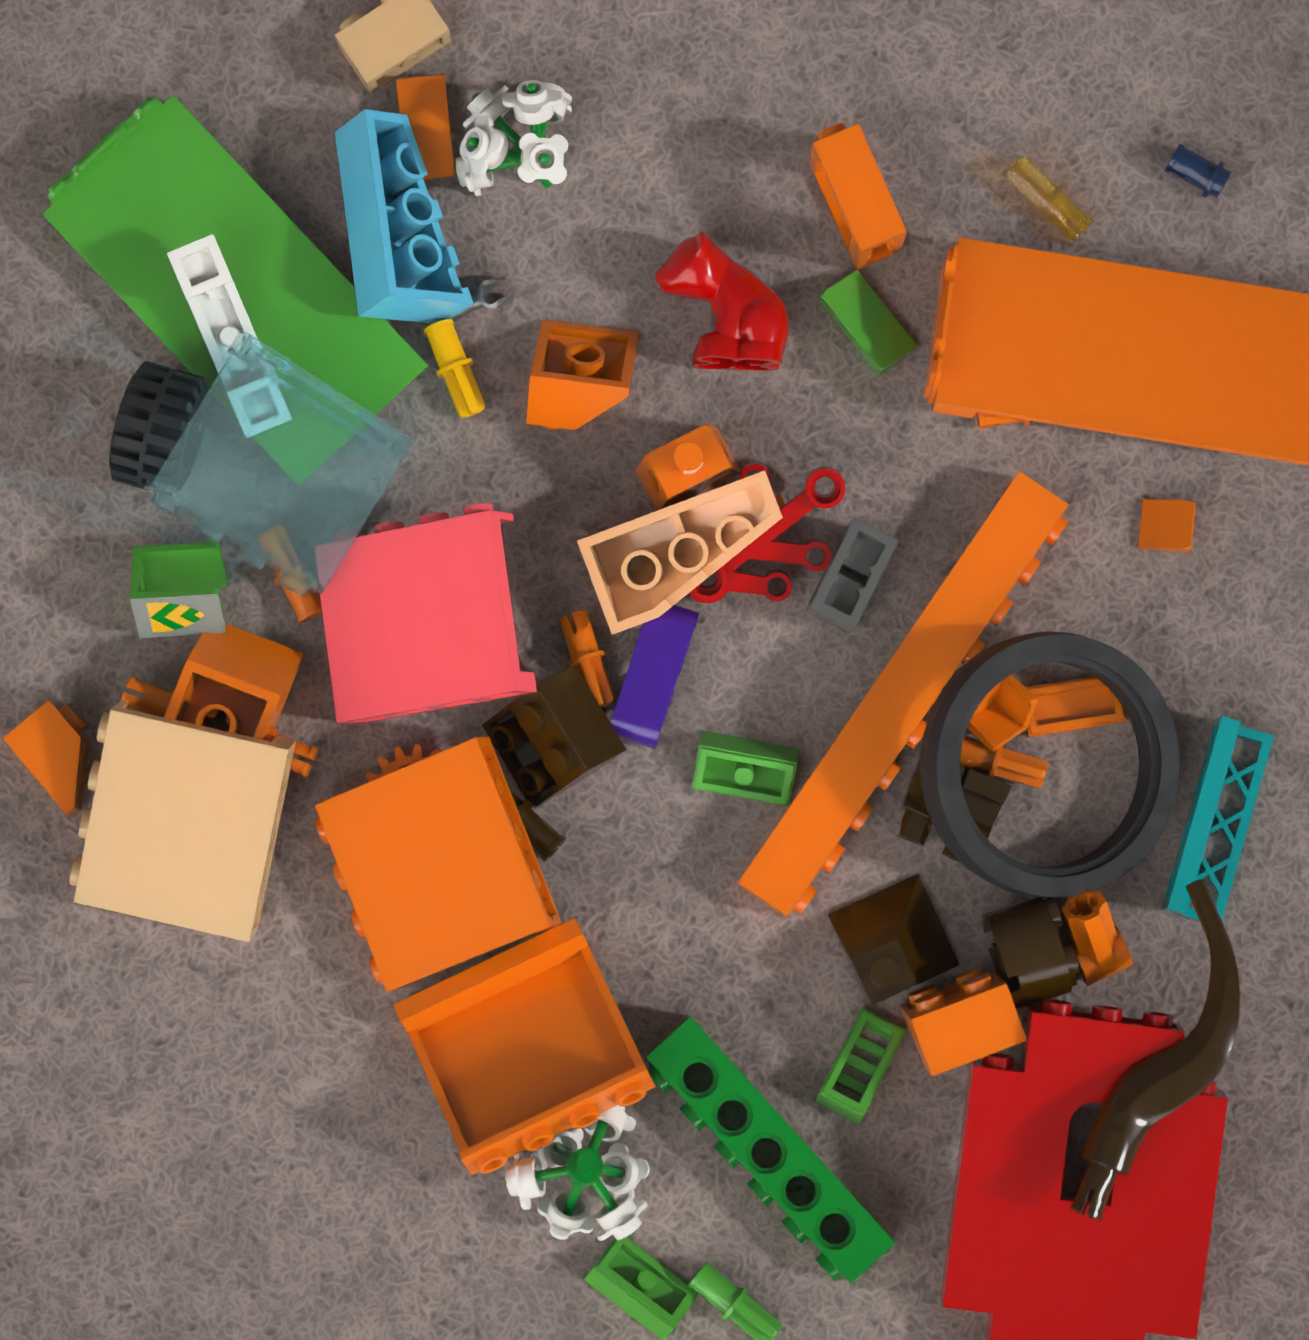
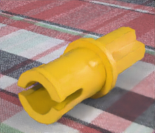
M445 319L426 327L424 334L428 338L440 368L436 372L438 378H444L458 416L467 418L482 412L485 409V403L470 368L474 364L473 359L466 358L454 328L453 319Z

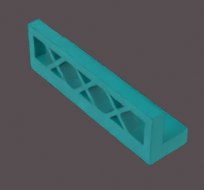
M1225 716L1215 719L1161 910L1199 921L1195 909L1189 907L1191 899L1186 886L1208 876L1218 894L1215 906L1221 920L1223 919L1274 735L1241 726V721ZM1237 736L1260 743L1255 763L1237 772L1231 761ZM1227 770H1229L1232 776L1225 779ZM1252 771L1247 789L1241 777ZM1235 780L1245 800L1240 812L1224 820L1217 805L1223 786ZM1215 816L1218 824L1212 826L1213 819ZM1239 819L1235 835L1233 836L1227 825ZM1221 828L1231 845L1230 853L1226 860L1210 867L1204 856V851L1209 834ZM1200 865H1202L1205 871L1198 874ZM1225 867L1220 884L1214 872Z

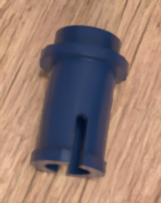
M1182 144L1178 145L1165 169L1166 173H1171L1204 191L1202 196L1205 198L1208 194L1218 198L1231 175L1230 171L1223 168L1224 162L1220 161L1217 165L1185 148Z

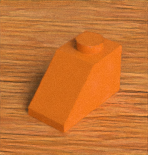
M48 700L3 737V740L63 812L68 816L74 817L81 811L88 741L81 734L80 730L86 724L68 703L60 708L55 702Z

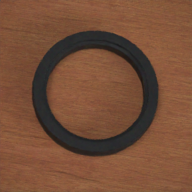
M1036 632L1006 639L988 647L967 661L948 681L934 703L923 734L920 753L921 787L925 805L938 835L949 851L966 868L983 880L1006 891L1035 898L1077 896L1085 890L1095 891L1111 884L1133 869L1148 854L1167 824L1177 795L1180 771L1179 744L1175 725L1168 706L1154 682L1142 668L1119 650L1103 642L1066 632ZM1058 662L1090 673L1104 683L1119 699L1127 712L1136 736L1139 756L1138 779L1128 812L1115 832L1101 846L1088 855L1070 863L1050 867H1033L1010 858L1001 852L984 836L974 822L962 790L960 756L966 729L974 712L985 696L998 683L1026 667L1040 663Z

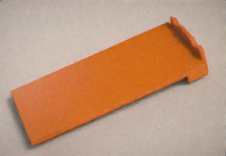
M958 237L957 243H954L952 248L948 247L941 267L923 398H927L928 403L933 404L932 412L974 419L976 412L1309 465V294Z

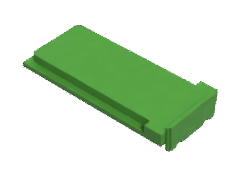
M174 95L163 104L157 97L153 99L148 97L129 118L119 123L84 155L69 173L58 179L48 189V199L51 206L43 213L46 220L192 374L206 378L209 393L238 422L167 255L170 251L209 235H214L291 417V420L251 437L298 487L429 367L385 319L358 316L355 287Z

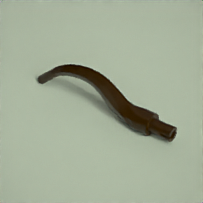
M1204 879L1194 881L1186 886L1210 949V980L1204 1009L1198 1023L1187 1037L1171 1048L1133 1065L1119 1078L1102 1104L1080 1157L1089 1164L1075 1200L1070 1206L1072 1211L1084 1216L1094 1193L1086 1214L1089 1215V1218L1097 1221L1102 1220V1213L1117 1175L1125 1177L1129 1175L1138 1149L1147 1131L1159 1120L1199 1095L1217 1077L1226 1064L1235 1040L1240 1009L1238 969L1229 936Z

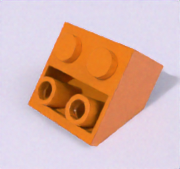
M983 967L967 970L955 976L957 984L938 990L936 985L919 988L908 994L909 1002L899 1005L923 1064L931 1076L1027 1041L1008 986L993 970L986 973Z

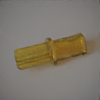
M1021 157L1007 171L1006 179L1037 208L1034 213L1037 216L1040 213L1046 216L1071 243L1093 223L1094 220L1091 217L1089 218L1062 192L1065 187L1062 184L1057 187L1028 158Z

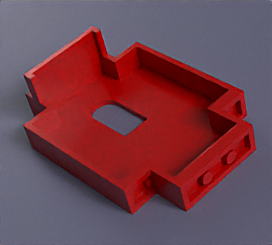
M1042 999L1041 1006L1028 1005L1027 1018L1022 1017V1027L1027 1041L1022 1042L1021 1064H1014L1013 1056L1002 1053H993L983 1057V1060L977 1059L970 1062L940 1298L944 1308L989 1313L985 1340H1145V1333L1190 1339L1197 1338L1228 1097L1222 1089H1216V1082L1212 1081L1199 1095L1159 1120L1147 1131L1138 1149L1129 1175L1127 1177L1117 1175L1111 1190L1110 1204H1106L1101 1221L1091 1219L1086 1214L1091 1202H1089L1083 1216L1070 1209L1071 1204L1074 1202L1073 1199L1060 1198L1069 1125L1074 1112L1087 1103H1104L1119 1078L1133 1065L1171 1048L1184 1039L1185 1030L1180 1023H1173V1015L1144 1011L1143 1017L1140 1019L1122 1016L1123 1009L1113 1006L1093 1005L1092 1012L1072 1010V1003L1068 1001Z

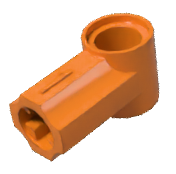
M1085 890L1077 896H1069L1061 910L1073 942L1071 946L1083 971L1080 975L1086 986L1095 984L1133 966L1130 952L1122 935L1114 925L1108 904L1100 891Z

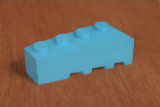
M364 109L335 131L358 316L433 324L445 319H452L474 303L468 287L462 288L455 270V267L460 265L454 246H447L438 221L443 218L438 201L433 200L428 194L423 177L428 173L408 116L406 114Z

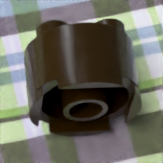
M1036 897L982 914L981 919L984 933L992 931L995 942L991 943L992 948L988 950L996 974L1007 984L1016 1010L1042 1002V999H1052L1072 992V987L1077 985L1075 973L1079 972V967L1071 944H1061L1058 927L1062 926V919L1053 897L1044 900L1042 897Z

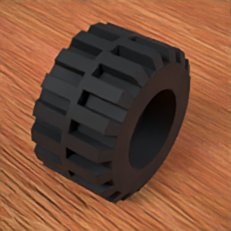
M149 361L142 363L128 383L113 429L109 452V467L113 481L169 497L176 495L190 474L204 431L209 403V391L205 377Z

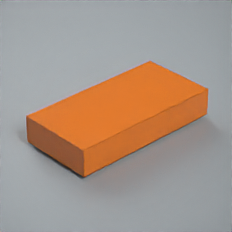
M1094 676L1026 687L1038 700L1026 729L1027 738L1127 722L1125 709L1119 699L1104 683Z

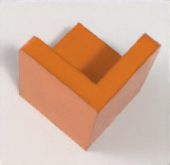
M1011 674L998 683L985 696L974 712L967 728L989 750L996 751L1028 728L1038 700Z

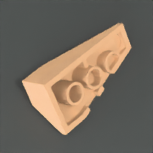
M766 471L577 540L612 635L659 618L783 518Z

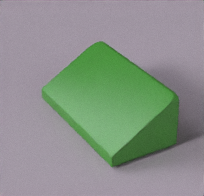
M858 270L819 295L818 301L878 377L918 348L917 344Z
M702 730L691 788L789 806L799 748Z
M627 1237L620 1240L614 1238L584 1278L587 1283L661 1340H665L675 1329L699 1295L695 1290L690 1289L684 1280Z

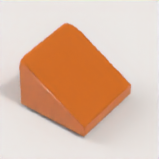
M1143 499L1138 548L1187 554L1192 547L1196 501Z

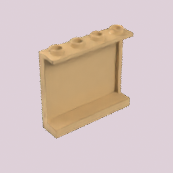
M120 700L110 710V713H103L98 727L97 741L104 743L101 761L95 760L93 762L88 779V790L95 791L92 808H85L79 826V838L85 839L82 857H75L70 873L69 884L76 886L74 903L250 942L256 934L260 922L296 740L276 736L271 742L127 709L128 702Z

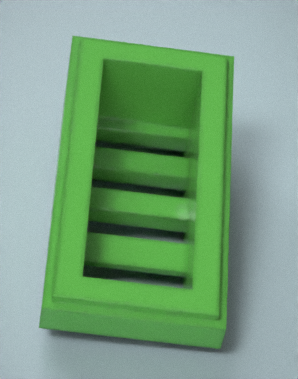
M862 1007L815 1102L860 1124L907 1030ZM863 1027L889 1040L887 1048L885 1049L859 1036ZM856 1046L879 1058L878 1066L876 1067L851 1054L853 1047ZM846 1064L870 1077L869 1084L866 1085L842 1073L841 1070ZM837 1083L862 1096L860 1102L833 1090L834 1084Z

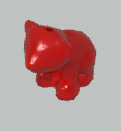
M701 231L697 236L682 241L672 252L668 260L657 270L655 278L664 293L710 303L715 316L714 332L705 333L699 337L693 354L692 367L714 370H778L779 364H782V354L785 351L789 334V317L785 305L777 292L767 286L752 271L730 259L704 232Z

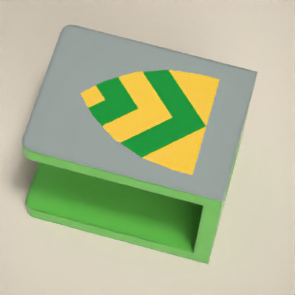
M200 542L132 547L130 601L139 638L202 635L203 632L221 634L226 632L219 589H217L227 586V576L220 543Z

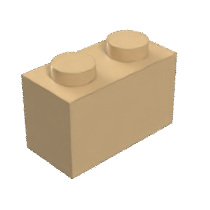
M380 0L382 4L367 14L364 11L357 12L340 25L341 31L335 34L338 47L370 94L452 41L449 28L430 0Z

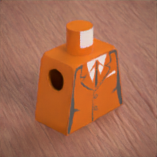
M708 423L646 454L635 472L655 511L687 500L739 474L740 469L720 430Z

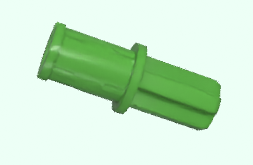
M706 1261L687 1285L723 1313L720 1317L723 1321L729 1318L754 1340H773L782 1327L778 1319L747 1295L748 1288L744 1287L742 1290L712 1267L708 1261Z

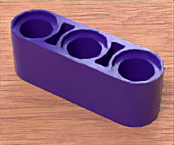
M674 605L659 618L643 623L611 720V724L619 738L652 749L656 748L659 734L675 691L674 688L686 658L690 639L698 621L699 612Z

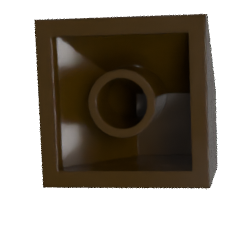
M919 874L828 914L868 1006L879 1003L960 965Z

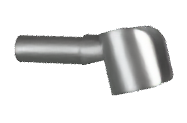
M500 276L483 281L477 289V294L472 297L474 304L453 317V322L483 307L493 309L510 304L514 300V294L500 299H496L493 294L495 285L507 278Z

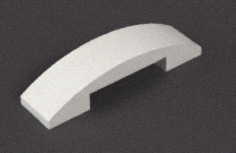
M209 235L168 252V258L185 298L189 303L245 439L291 420L214 235Z

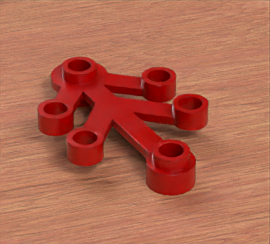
M750 462L743 466L740 471V480L745 478L748 471L752 469H757L761 472L766 471L770 482L767 468L759 462ZM821 466L812 470L805 480V489L780 508L783 518L715 572L717 579L712 585L704 586L700 584L688 595L700 603L717 602L728 591L765 595L769 600L775 602L783 601L790 595L792 583L788 574L782 570H771L764 576L734 571L748 559L801 564L812 571L825 569L830 563L831 552L824 541L812 539L805 544L773 540L816 506L827 509L839 504L845 495L846 489L841 474L836 469L828 466ZM822 477L830 478L834 482L833 490L828 494L818 493L815 490V484L818 479ZM820 547L825 551V557L820 563H811L807 560L806 554L810 548ZM774 577L782 578L786 582L785 590L779 594L771 593L767 588L768 582Z

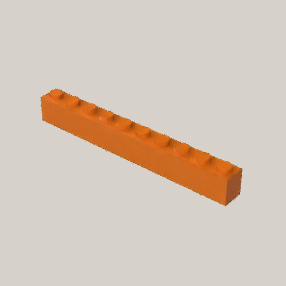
M1018 472L737 883L739 886L786 918L793 909L802 914L817 892V889L810 885L818 871L822 868L830 873L846 849L838 843L846 830L851 827L858 832L874 807L866 801L876 786L886 791L902 767L894 760L904 745L914 750L923 737L927 724L922 719L932 704L936 702L941 691L960 663L965 664L981 652L986 643L978 637L988 622L998 627L1014 603L1006 598L1016 581L1026 586L1041 564V561L1034 557L1035 553L1044 541L1053 546L1069 523L1067 519L1061 516L1068 507V503L1022 472Z

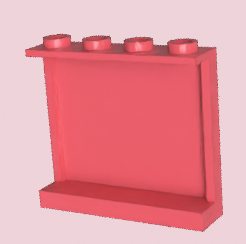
M490 503L475 504L463 507V516L449 518L448 513L444 512L426 514L418 517L419 525L405 527L404 522L401 521L387 522L375 525L374 534L361 536V531L359 530L343 531L332 534V542L314 546L337 723H368L537 692L534 672L520 671L500 523L514 521L513 513L494 511L493 504Z

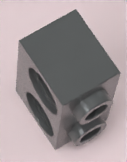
M854 517L848 523L805 611L848 633L855 630L899 539Z

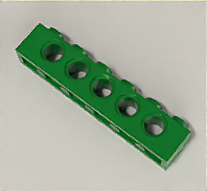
M691 1016L646 1056L652 1064L647 1069L652 1080L665 1094L672 1087L686 1101L679 1108L680 1111L698 1131L707 1125L720 1139L713 1146L732 1168L736 1167L740 1162L754 1177L747 1185L766 1206L773 1200L780 1205L788 1214L781 1221L782 1224L801 1244L809 1238L822 1253L815 1260L835 1282L843 1275L852 1284L895 1244L894 1240ZM693 1063H704L709 1066L713 1073L711 1086L703 1092H693L684 1084V1071ZM736 1100L744 1105L747 1112L746 1120L737 1129H726L718 1121V1109L724 1102ZM762 1138H771L780 1146L778 1161L769 1167L757 1165L751 1156L753 1145ZM795 1176H806L814 1184V1194L804 1204L792 1203L786 1196V1185ZM833 1213L844 1216L848 1222L847 1234L843 1239L836 1242L827 1241L820 1234L821 1221L824 1217Z

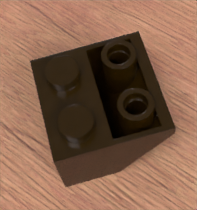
M576 665L537 683V692L519 696L482 724L492 745L498 751L515 779L518 788L525 798L535 805V808L595 773L627 750Z

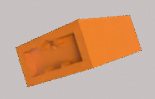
M839 123L824 129L817 135L819 140L812 144L809 165L855 269H861L901 252L907 231L859 123L846 128L844 123Z

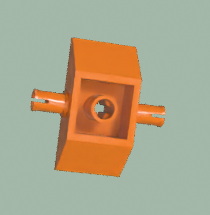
M226 623L225 633H202L188 656L176 688L172 692L131 676L126 684V688L144 695V698L141 699L123 692L121 700L128 702L127 707L142 713L208 727L211 719L219 721L222 714H227L226 723L230 725L228 732L272 742L276 736L286 737L277 733L278 728L276 726L305 654ZM296 740L290 770L306 778L311 771L312 765L294 758V755L297 754L315 761L318 747L309 746Z

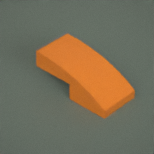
M445 73L396 78L399 114H406L408 116L428 173L423 177V180L455 176Z

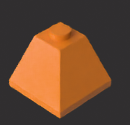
M542 319L530 373L526 424L543 426L547 429L562 428L576 430L627 398L630 391L639 332Z

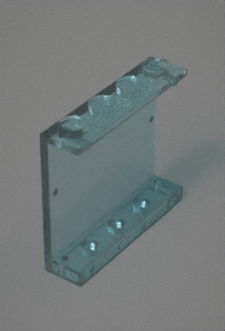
M248 332L238 334L227 350L231 355L154 480L147 481L143 488L154 494L150 502L161 510L175 517L181 511L196 520L197 522L193 529L218 544L222 538H225L239 547L236 556L249 565L262 570L266 564L282 574L278 582L294 593L303 597L307 590L311 593H322L413 444L414 439Z

